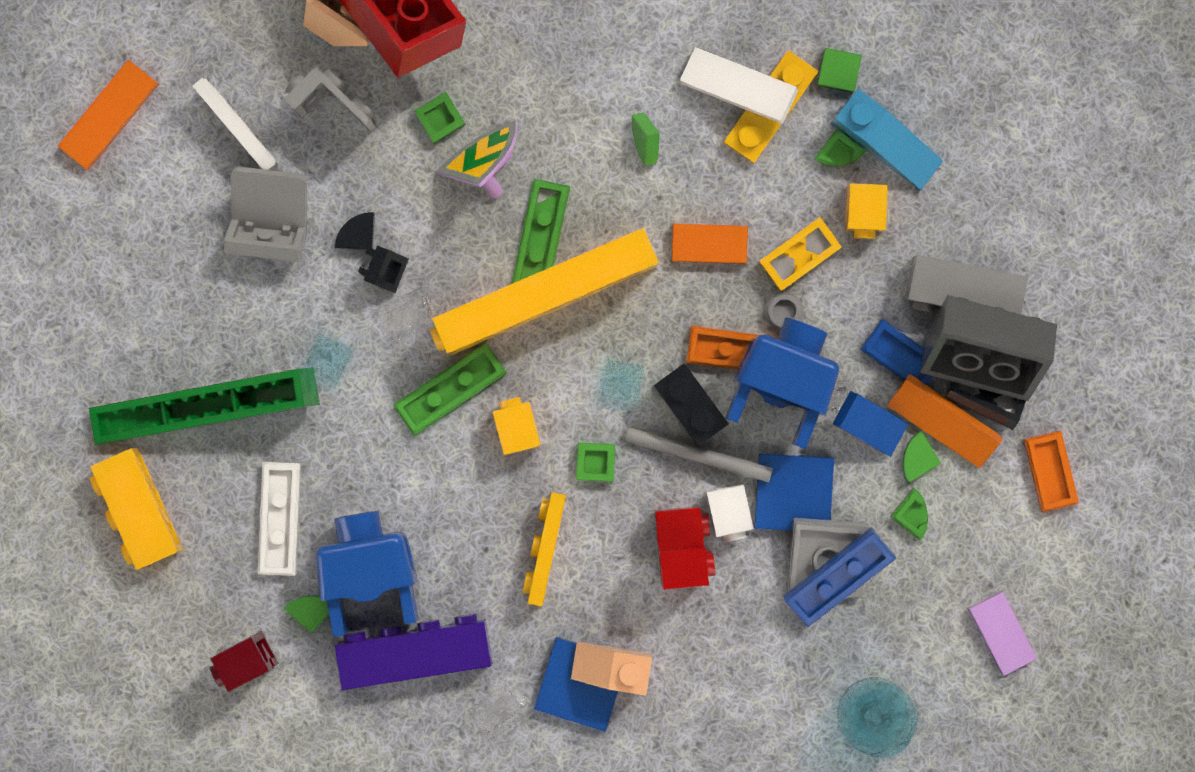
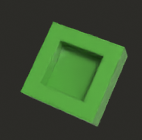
M825 48L817 86L854 93L862 55Z
M446 91L414 110L434 144L466 125Z
M578 442L576 480L614 482L615 444Z

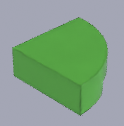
M644 112L632 115V131L640 159L645 166L657 164L660 133Z
M836 129L814 160L827 166L836 165L832 167L845 166V164L848 165V163L851 164V162L853 163L858 160L867 150L839 129Z
M919 431L911 438L904 452L903 472L908 483L941 464L922 431Z
M913 488L890 517L918 540H921L927 529L928 512L924 498L918 490Z
M320 596L300 597L284 607L310 633H313L329 615L327 600L320 601Z

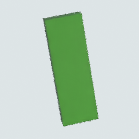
M539 179L533 180L512 284L554 266L570 186ZM540 188L557 191L554 195L537 203Z
M485 342L396 402L393 406L415 436L507 374L487 342Z

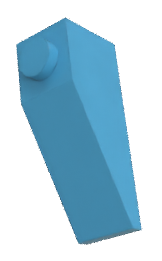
M859 88L831 123L920 191L943 162L939 156L888 110Z

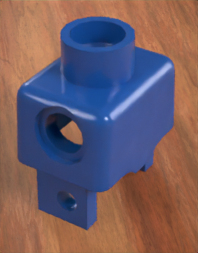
M785 317L777 339L764 334L753 338L733 379V382L738 385L725 419L735 423L739 422L752 389L762 396L764 402L781 409L787 406L805 409L792 445L806 449L818 416L826 415L839 374V366L835 361L820 356L828 333L806 323Z
M379 510L334 518L338 542L326 544L316 551L320 601L327 600L333 637L343 636L349 632L343 598H351L357 602L376 600L383 592L393 588H398L404 623L417 622L419 618L413 585L418 581L407 535L401 531L383 534Z

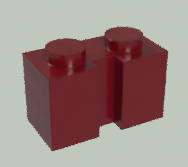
M259 631L211 657L213 665L210 667V672L219 687L225 686L227 692H230L268 672L279 663L263 632Z

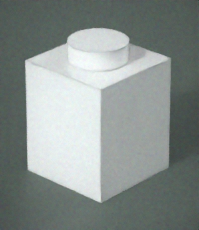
M738 484L705 492L715 536H723L725 542L746 538L745 531L752 530L753 524L744 485Z

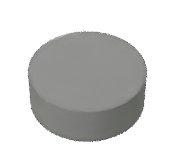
M788 292L774 295L768 301L765 310L768 322L780 330L785 317L801 321L804 312L800 299Z

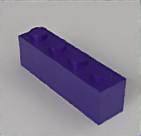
M467 614L454 617L455 624L440 626L438 619L417 623L418 630L403 632V627L400 625L380 629L381 636L366 638L365 631L343 635L344 641L334 645L341 690L491 667L493 661L486 619L477 620V614Z

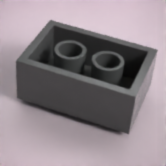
M947 295L925 335L920 373L1029 401L1054 362L1057 324L1043 321L1037 317H1028L1006 311L1000 307H991L972 302L966 298Z

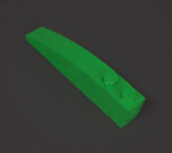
M298 368L88 409L94 443L98 445L320 405L314 368Z

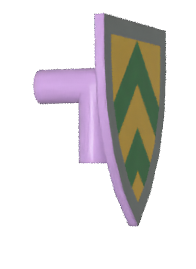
M515 120L479 136L455 153L436 172L438 175L471 185L483 186L491 199L498 198L502 195L503 189L494 175L512 158L510 152L517 138L518 123Z

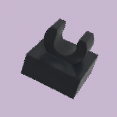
M378 245L375 250L367 249L366 254L372 256L368 270L360 267L358 272L364 276V281L396 293L409 259Z

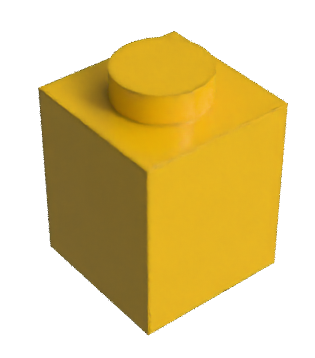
M850 183L846 187L845 231L854 232L853 238L876 239V233L886 231L888 185Z
M520 397L498 402L500 410L493 411V416L504 455L541 446L530 402L522 403Z

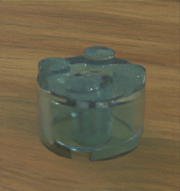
M868 677L853 683L841 696L837 708L838 725L847 741L857 751L876 758L891 757L903 751L910 743L918 723L917 710L911 697L896 683L881 677ZM878 709L881 713H886L881 716L882 723L879 725H875L873 721H868L873 716L872 711Z

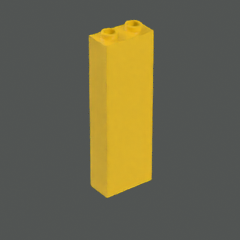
M641 228L432 318L435 327L429 329L437 349L440 351L446 350L447 354L452 356L658 267L659 262L645 229Z

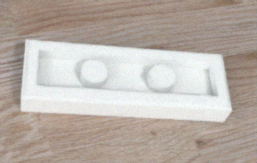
M697 47L694 48L679 80L682 85L780 124H783L798 92L796 86Z
M201 78L193 85V88L262 169L277 171L280 168V164L206 78Z
M262 462L258 574L296 576L301 463Z

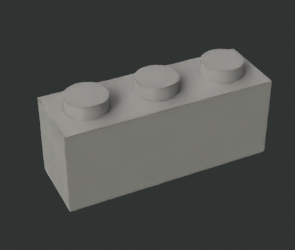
M916 255L912 257L904 301L913 303L912 310L934 313L935 307L940 308L946 296L950 295L1021 314L1028 277Z

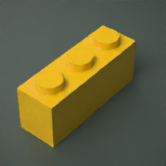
M130 448L90 466L94 474L90 476L91 485L97 496L103 495L109 508L105 510L107 521L112 530H118L124 544L120 545V549L128 565L133 564L135 569L139 570L184 550L139 448Z

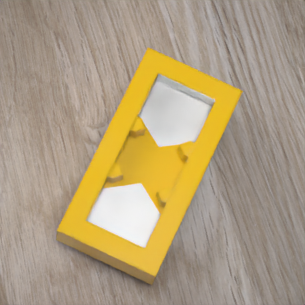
M819 217L762 258L759 263L781 292L842 248V246L821 217Z

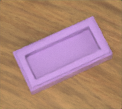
M1002 591L968 608L1003 676L1037 659Z

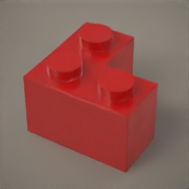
M700 506L655 510L660 576L663 590L709 586V576H715V562L712 551H706L703 537L710 536L708 514H701Z

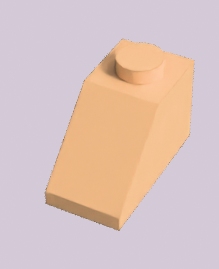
M306 0L303 26L332 46H368L370 43L369 39L339 0Z
M577 641L571 679L608 690L646 696L652 655L646 652Z

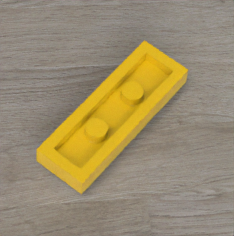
M789 50L770 75V77L796 86L798 89L787 116L819 72ZM745 110L723 143L754 164L781 124Z
M552 491L550 499L542 498L538 520L545 521L542 536L535 534L530 554L531 557L537 558L534 573L527 571L522 593L529 595L527 604L543 606L567 494Z

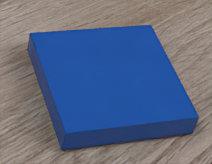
M759 453L758 464L773 468L769 483L757 479L755 529L792 531L793 518L831 520L834 458Z
M556 637L534 710L606 732L618 691L572 680L571 675L577 643Z

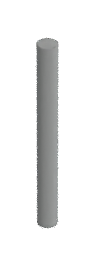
M631 427L628 428L625 441L768 483L773 472L771 467Z

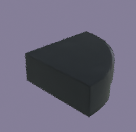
M362 213L348 220L336 237L335 248L373 249L375 213Z

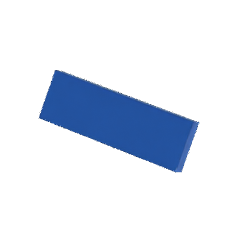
M871 527L783 596L784 601L803 623L809 627L893 562L896 556Z

